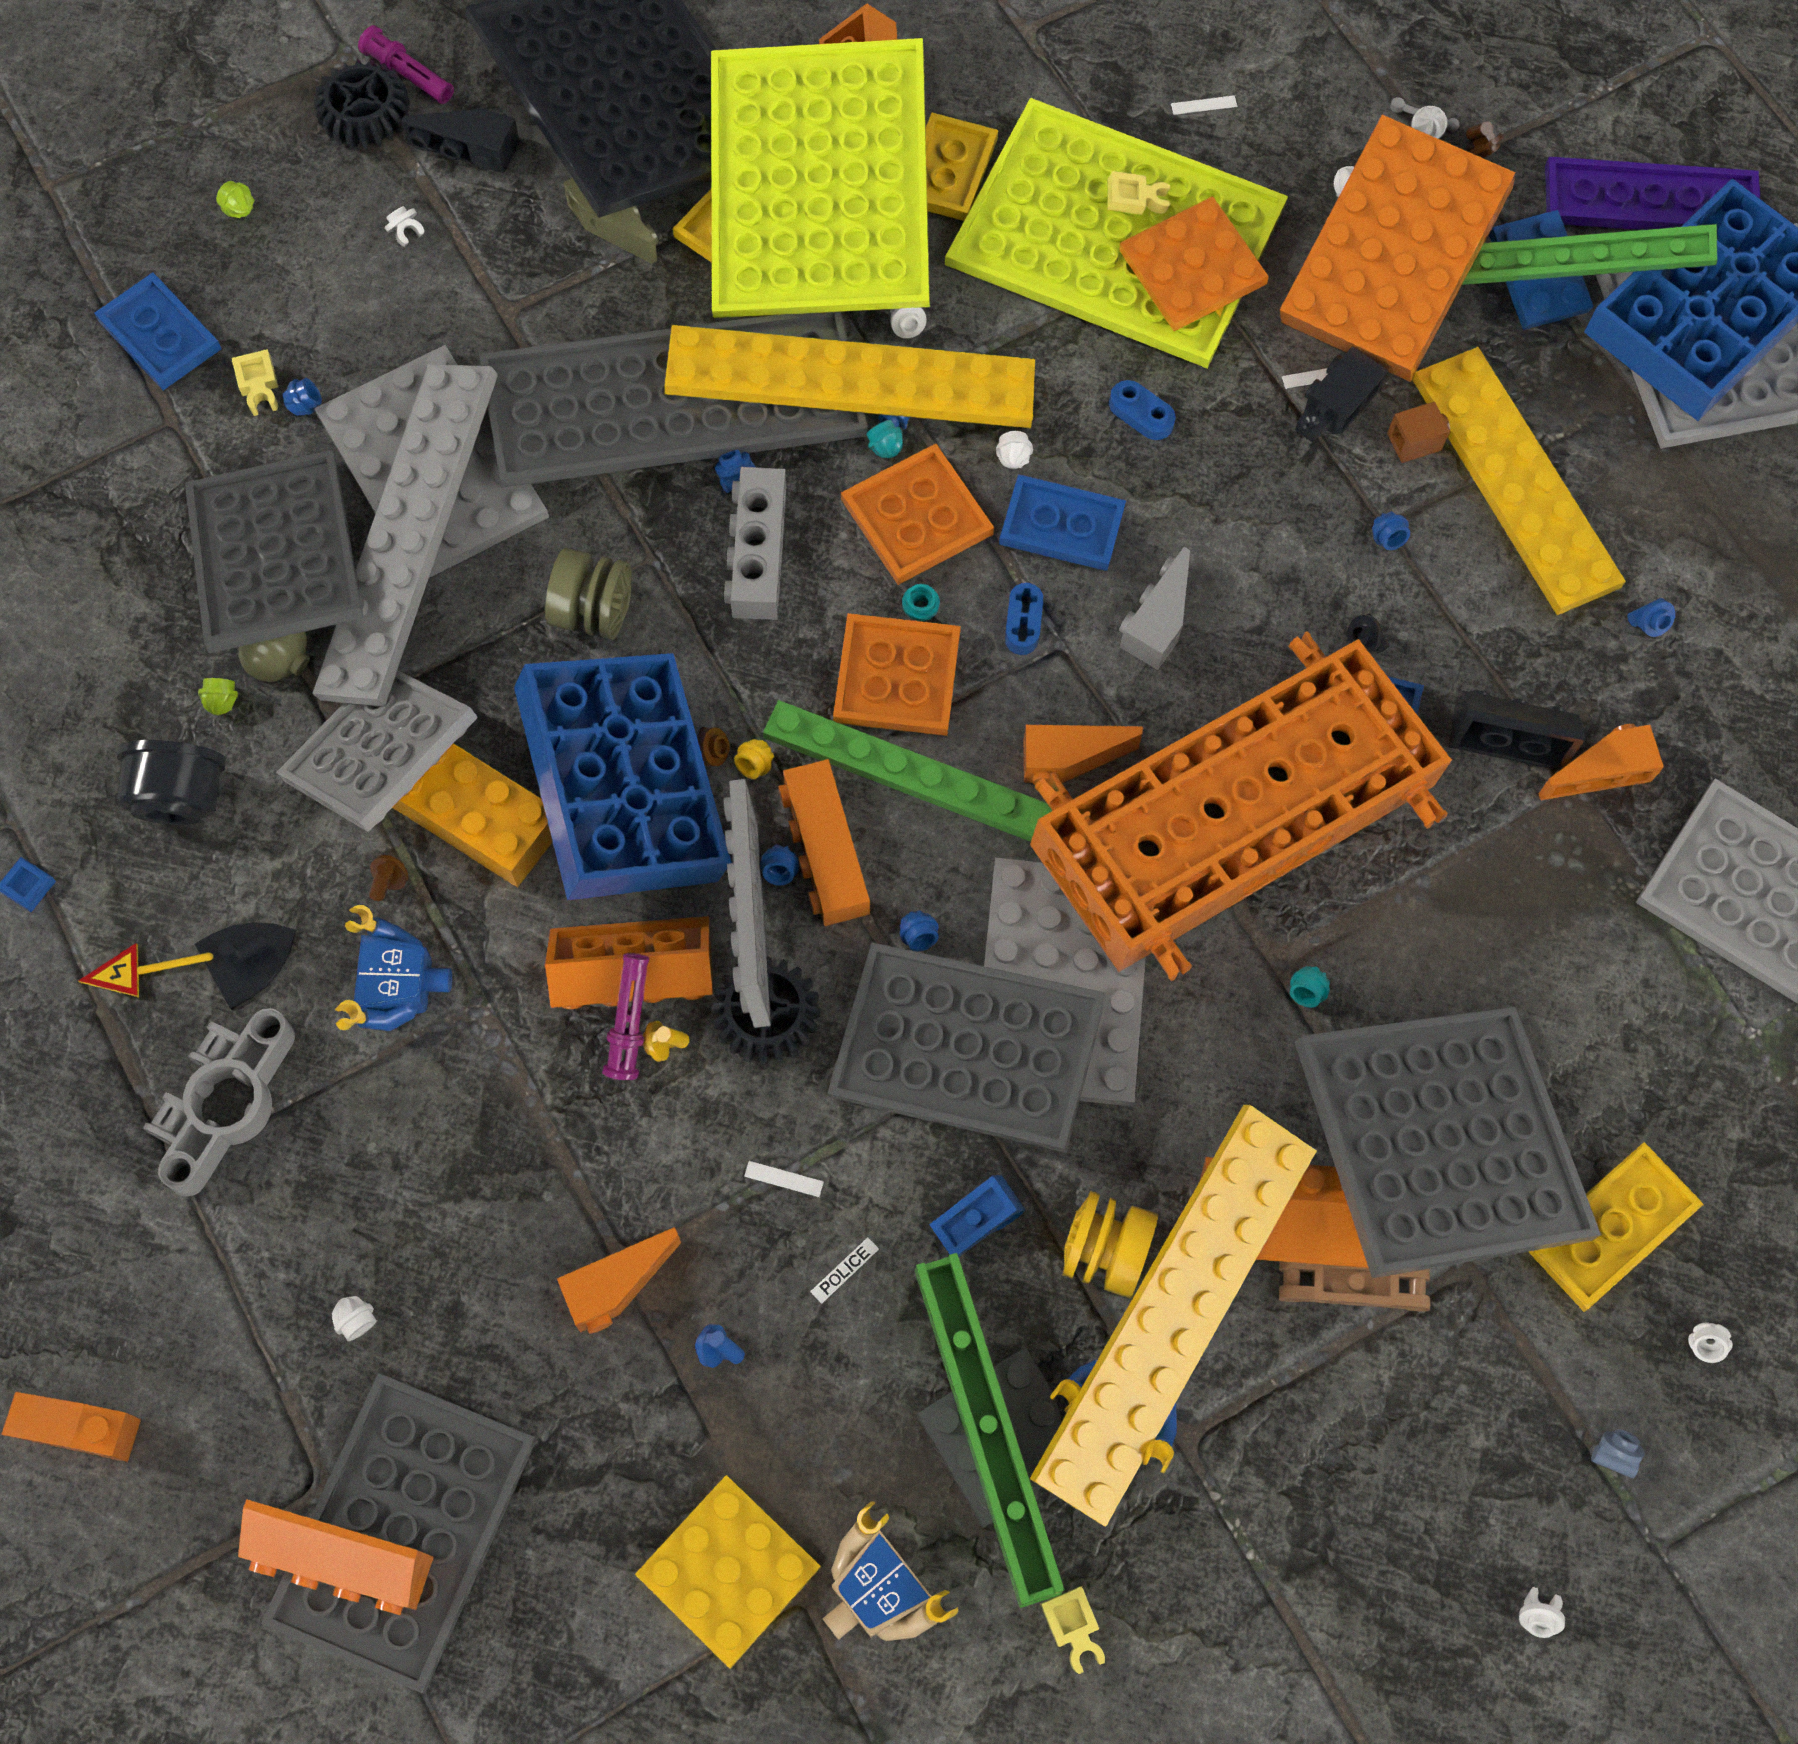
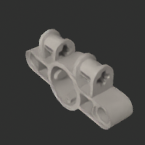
M267 1008L256 1012L241 1035L214 1022H210L207 1026L209 1032L196 1052H191L188 1056L191 1061L201 1067L188 1080L184 1089L183 1100L165 1092L162 1097L164 1103L151 1123H145L143 1126L146 1132L171 1145L160 1162L158 1176L161 1182L176 1194L189 1197L199 1193L208 1182L229 1146L241 1144L252 1139L267 1124L272 1111V1098L267 1085L295 1040V1032L292 1026L275 1009ZM280 1025V1030L276 1036L268 1039L264 1038V1033L270 1026ZM226 1078H236L249 1087L253 1085L254 1100L252 1104H248L242 1120L226 1127H221L209 1119L206 1122L202 1117V1104L204 1099L213 1092V1086ZM184 1166H190L189 1176L184 1181L176 1183L175 1176L177 1171Z

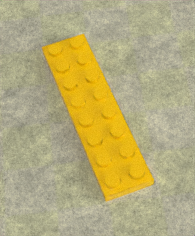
M1479 347L1416 371L1412 379L1427 404L1435 401L1441 414L1443 413L1447 416L1450 424L1449 441L1556 615L1622 588L1626 582Z

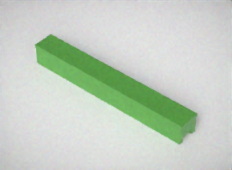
M954 1253L947 1258L931 1263L916 1265L915 1274L1019 1607L1023 1608L1062 1595L1064 1591L1062 1580L958 1254Z

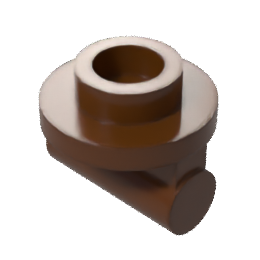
M1489 121L1468 128L1466 137L1475 146L1470 150V153L1474 155L1479 154L1481 158L1494 153L1500 148L1498 142L1504 138L1502 133L1500 132L1495 135L1493 133L1494 127Z
M701 727L697 740L704 765H722L726 761L730 750L726 734L720 728Z
M379 855L372 861L370 871L374 879L369 892L372 900L382 901L388 889L400 890L408 882V872L399 859L389 855Z

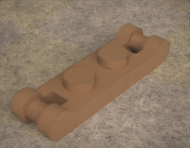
M1279 1261V1271L1283 1272V1285L1279 1286V1300L1398 1308L1409 1311L1430 1310V1296L1426 1295V1282L1430 1281V1269L1372 1279L1369 1267ZM1300 1273H1312V1286H1300ZM1399 1279L1409 1281V1294L1399 1293Z

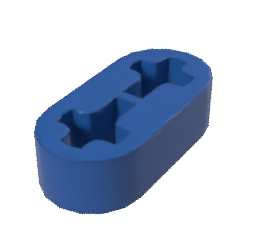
M1021 583L1016 585L1011 590L1009 597L1005 643L1010 651L1018 655H1027L1033 652L1039 642L1043 593L1034 584ZM1024 596L1030 597L1028 613H1021V601ZM1020 624L1027 625V638L1025 642L1018 641Z

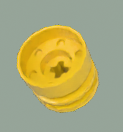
M1090 1191L1085 1202L1076 1211L1063 1250L1064 1270L1062 1275L1073 1278L1078 1262L1087 1263L1082 1280L1083 1283L1089 1284L1097 1269L1101 1268L1106 1270L1104 1290L1131 1299L1152 1242L1158 1214L1132 1205L1121 1222L1114 1219L1116 1199H1109L1104 1215L1095 1212L1100 1194Z

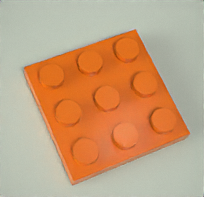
M1213 196L1120 243L1119 251L1173 331L1265 286L1268 282L1269 276Z
M937 444L841 492V501L897 585L994 535V526Z
M848 613L833 721L840 724L948 736L961 626Z

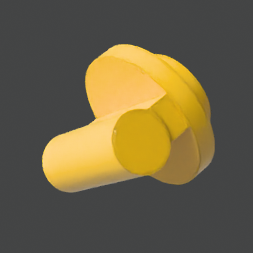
M659 1021L649 1022L642 1035L644 1037L643 1048L645 1052L658 1062L664 1061L669 1057V1048L677 1047L682 1049L689 1044V1036L686 1033L663 1026Z

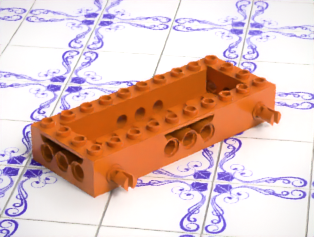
M1309 631L1304 633L1302 639L1297 636L1290 642L1288 647L1295 653L1306 669L1075 799L1070 796L1055 772L1051 773L1048 783L1044 778L1037 782L1035 789L1044 798L1052 812L1038 819L1030 846L1118 972L1152 953L1167 973L1170 981L1176 979L1179 971L1184 975L1192 968V964L1187 961L1173 940L1407 802L1422 820L1426 829L1430 828L1434 821L1439 823L1447 816L1446 810L1441 807L1428 790L1435 786L1452 759L1359 639L1333 654L1325 656L1311 637ZM1342 731L1349 736L1351 743L1340 745L1333 740L1331 733ZM1271 767L1282 768L1287 773L1288 780L1279 782L1272 779L1268 769ZM1209 803L1219 805L1224 811V817L1219 819L1209 817L1204 811V806ZM1142 841H1151L1157 845L1159 854L1152 857L1146 856L1141 853L1138 844Z

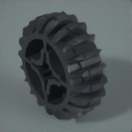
M357 58L355 65L349 66L343 62L342 69L331 68V77L321 76L322 86L315 87L316 98H314L316 117L319 125L322 126L328 137L334 138L339 145L347 142L353 150L358 144H362L367 150L368 145L374 142L381 147V142L384 138L393 141V131L403 132L401 120L403 116H409L408 110H410L406 85L400 80L396 71H390L385 63L377 66L371 59L367 64H362ZM383 96L387 98L385 103L380 101ZM340 105L344 108L341 113L337 111Z
M769 956L766 957L769 1005L771 1006V1026L758 1027V1037L744 1032L733 1019V1017H742L743 1021L753 1023L750 1013H743L741 1002H737L740 992L735 990L733 977L729 975L723 976L722 982L727 989L716 988L714 995L720 1002L711 1005L712 1013L718 1016L712 1021L714 1029L722 1030L719 1034L720 1042L722 1044L731 1042L729 1050L733 1055L739 1053L744 1048L743 1057L746 1062H750L754 1054H759L761 1065L767 1064V1055L771 1054L775 1055L777 1063H782V1051L785 1050L792 1057H796L798 1049L795 1043L797 1042L802 1046L810 1044V1038L805 1032H817L818 1025L812 1019H816L821 1015L820 1008L814 1005L819 1001L818 992L809 991L813 986L812 980L810 978L800 980L802 969L799 967L793 968L788 973V961L785 959L781 960L777 967H773L772 958ZM773 985H778L788 990L795 997L798 1004H790L789 1000L777 997L774 994ZM791 1019H796L788 1030L772 1037V1032L777 1025L790 1023Z

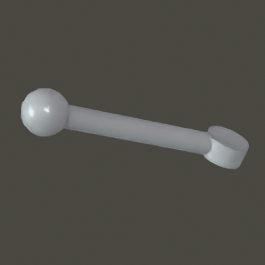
M1399 97L1393 98L1390 106L1391 110L1396 113L1405 111L1415 115L1419 110L1405 104L1404 99ZM1456 118L1447 119L1446 129L1449 132L1456 131L1459 128V121Z

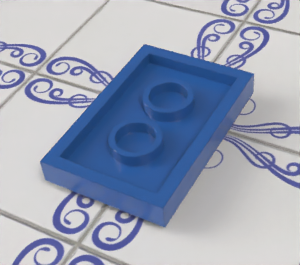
M1555 210L1492 227L1488 235L1491 242L1565 237L1567 233L1559 211ZM1583 276L1505 281L1523 330L1585 314L1594 307Z
M151 273L94 313L100 324L162 390L168 388L222 349L218 340L154 273Z
M1018 474L1000 535L999 545L1108 571L1126 500Z

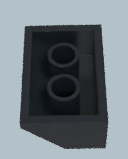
M1479 690L1463 691L1454 708L1449 748L1560 771L1569 763L1585 741L1586 733L1579 714L1567 712L1564 708L1531 705L1527 701L1518 698L1508 700L1497 698Z

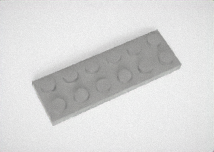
M740 779L729 781L730 797L724 798L725 816L727 822L730 821L731 830L725 831L728 854H732L733 863L727 864L729 884L731 888L734 887L735 896L729 898L732 922H736V932H731V944L734 957L738 956L739 966L733 967V980L736 992H740L742 1012L750 1013L754 1028L771 1026L758 823L746 780Z

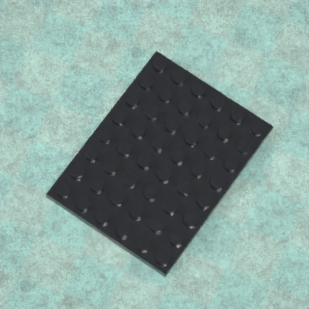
M487 0L466 6L467 20L598 218L712 181L711 51L716 50V48L682 0Z

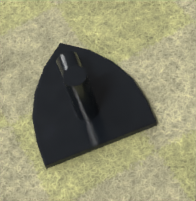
M251 922L227 927L195 943L200 954H213V959L204 963L231 1010L265 989L277 976L291 952L296 930L274 923Z

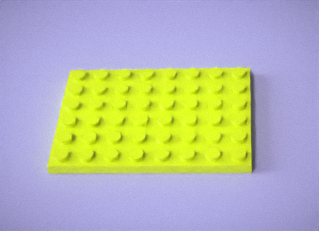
M923 38L711 51L713 317L725 318L930 307Z
M1030 98L945 256V265L1208 369L1241 298L1225 305L1220 317L1214 311L1173 331L1119 251L1120 243L1213 196L1259 262L1286 206L1288 196ZM1116 171L1146 176V185L1150 186L1157 182L1169 184L1170 189L1165 197L1157 196L1161 200L1170 201L1167 211L1159 214L1151 211L1147 206L1142 215L1108 210V177L1111 172Z

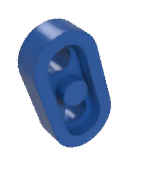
M1121 381L1112 388L1109 406L1114 415L1148 439L1161 440L1172 433L1176 416L1170 405L1135 381ZM1124 395H1132L1133 398H1126ZM1159 414L1163 418L1156 419L1152 415Z

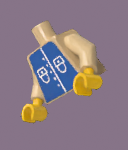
M874 1501L868 1503L859 1512L857 1522H855L840 1542L831 1569L833 1579L835 1580L832 1588L842 1602L822 1619L838 1640L858 1623L870 1638L875 1635L884 1641L915 1638L938 1622H944L958 1613V1607L950 1612L944 1611L941 1607V1598L950 1592L944 1590L931 1596L882 1534L880 1529L888 1522L889 1515L887 1513L879 1522L873 1520L869 1512L870 1508L875 1504Z

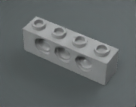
M741 467L740 481H733L732 504H738L737 514H730L729 533L730 537H735V547H728L727 570H733L732 581H725L724 602L731 604L733 618L778 620L787 489L785 469ZM757 507H760V508H764V509H765V510L762 511V512H752V511H750V510H752L753 508H757ZM753 540H759L763 542L762 544L757 546H752L748 544ZM752 573L761 575L757 579L745 578L748 574Z

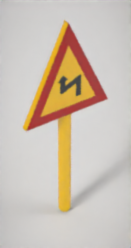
M135 943L78 980V982L139 997L140 974L210 961L213 959V954L205 953L138 967V944Z

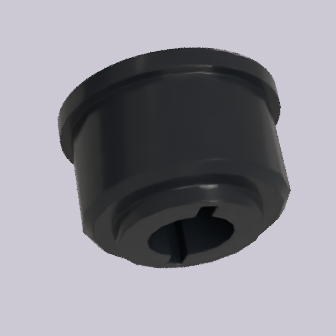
M137 740L125 742L118 746L117 759L121 762L117 800L122 808L131 812L133 817L160 824L190 825L199 823L200 819L207 818L216 811L220 773L225 770L226 758L221 753L198 745L163 740Z

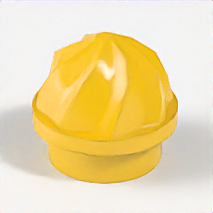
M753 739L742 743L738 747L734 763L744 776L750 779H757L759 776L766 775L771 770L774 754L767 742Z

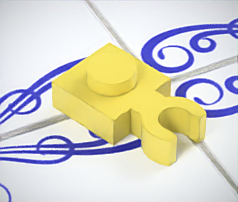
M1112 171L1108 177V210L1142 215L1147 206L1155 213H1165L1170 205V201L1161 200L1157 196L1165 197L1170 189V185L1164 182H1157L1150 186L1146 185V176Z
M268 349L232 358L239 390L242 396L247 395V404L251 413L254 416L259 415L257 405L261 401H269L272 410L276 411L278 409V402L271 389L278 388V383Z
M1082 1586L1040 1603L1057 1646L1061 1647L1067 1643L1071 1644L1070 1664L1076 1673L1081 1674L1084 1672L1079 1660L1080 1655L1084 1651H1092L1099 1665L1105 1663L1103 1650L1099 1645L1091 1642L1088 1634L1099 1630V1626Z

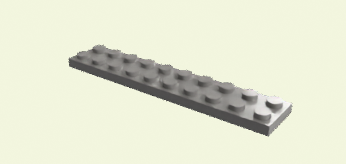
M428 364L356 568L364 618L336 625L312 693L320 701L385 707L498 376L491 366Z

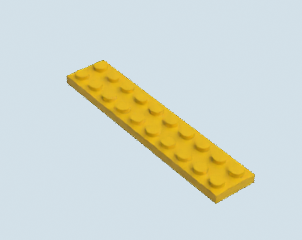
M672 325L665 377V394L1031 428L1033 420L1035 359Z
M1243 1105L1032 1473L1030 1480L1105 1527L1107 1526L1143 1462L1148 1446L1155 1440L1317 1150L1253 1106Z

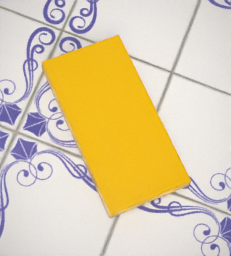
M1643 1142L1586 1193L1601 1233L1599 1237L1592 1241L1529 1251V1253L1581 1310L1585 1312L1704 1204L1657 1154Z

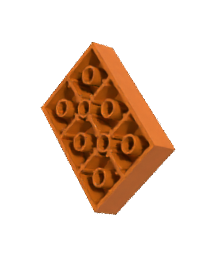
M1381 115L1280 308L1281 323L1346 353L1353 346L1387 369L1388 372L1411 382L1510 195L1516 172L1385 115Z

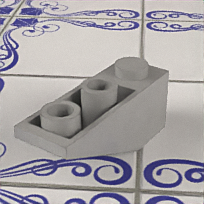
M1186 547L1182 548L1176 558L1169 556L1159 573L1162 578L1156 586L1152 583L1148 585L1140 598L1139 603L1142 605L1136 614L1130 611L1119 628V631L1123 633L1120 648L1156 670H1159L1178 643L1183 626L1190 550Z

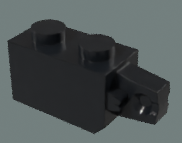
M1353 346L1343 357L1337 355L1326 370L1327 375L1322 381L1316 379L1306 391L1304 397L1308 401L1304 413L1297 422L1295 431L1311 442L1315 441L1326 431H1329L1331 434L1343 433L1381 390L1388 370Z

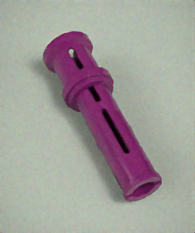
M372 25L360 36L358 50L363 55H371L380 64L385 63L390 71L395 70L415 86L436 99L440 104H445L451 99L454 93L453 85L409 56L403 44L399 41L388 39L383 35L379 27Z
M626 953L623 955L624 963L618 994L615 1026L607 1033V1041L610 1042L608 1063L603 1066L602 1074L618 1080H635L639 1077V1070L636 1068L638 1048L644 1042L639 1026L649 957L642 954ZM635 980L631 1009L628 1010L631 982ZM626 1022H629L628 1028L625 1027ZM625 1049L624 1060L621 1061L622 1050Z

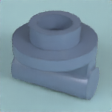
M1617 1429L1615 1432H1604L1599 1445L1595 1447L1592 1453L1591 1461L1634 1479L1645 1452L1639 1445L1640 1441L1636 1436L1625 1430Z

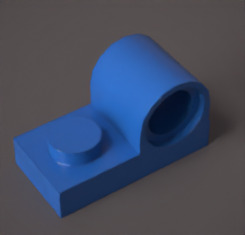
M993 1175L929 1225L950 1255L957 1253L959 1258L990 1233L997 1232L1015 1221L1026 1209L1003 1176Z

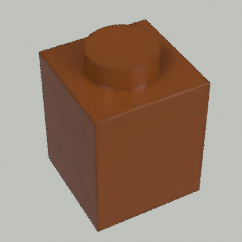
M1434 401L1394 414L1387 434L1401 463L1442 451L1450 433V424L1447 416L1443 413L1441 414Z

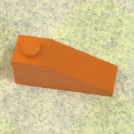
M1624 724L1613 729L1610 734L1549 778L1538 793L1540 800L1652 782L1664 766L1651 725L1636 727L1635 724Z
M1026 725L1023 740L1024 783L1036 785L1042 778L1048 783L1051 773L1054 772L1058 775L1059 780L1064 783L1139 749L1143 727Z
M675 1227L557 1278L575 1326L580 1332L588 1330L589 1334H592L613 1324L611 1319L623 1312L681 1244Z
M15 1392L1 1435L128 1462L141 1419L121 1411Z

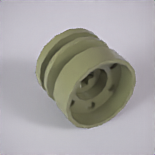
M568 548L562 549L554 563L547 589L545 604L547 625L576 631L584 618L586 634L595 636L600 631L602 638L614 640L621 629L629 608L632 578L630 563L617 560L613 564L612 559L603 556L598 561L594 570L591 554Z

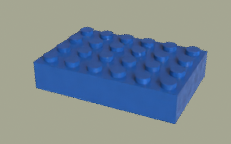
M1731 179L1682 226L1717 224V264L1713 266L1633 272L1596 307L1584 331L1585 334L1697 421L1798 323V227L1734 179Z
M674 654L524 664L514 690L567 900L718 882L727 870V864L732 862L728 854L726 840Z

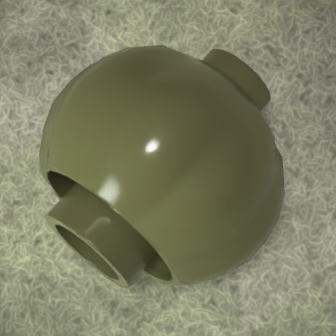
M305 632L238 647V656L242 667L247 674L259 681L275 682L288 677L292 673L299 676L310 661V657L306 655L307 636Z

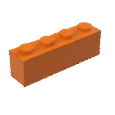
M829 759L783 770L784 785L778 786L783 808L791 807L794 820L788 821L792 841L794 844L800 842L804 855L798 856L803 879L811 878L814 891L808 892L813 914H821L824 926L870 915V899Z

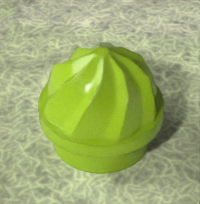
M234 181L224 183L216 197L217 204L221 207L222 212L229 217L237 218L247 217L253 209L255 201L251 196L248 186Z
M203 679V687L198 690L203 707L208 712L217 716L231 711L235 700L238 698V692L234 691L235 681L228 679Z

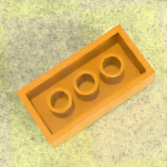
M454 743L444 752L439 761L430 767L413 785L412 789L392 807L517 888L553 842L542 799Z

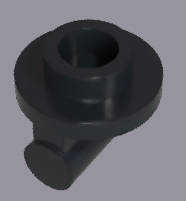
M1372 614L1357 616L1349 624L1347 631L1349 644L1359 639L1369 653L1373 651L1381 653L1390 647L1388 640L1382 632L1380 623Z

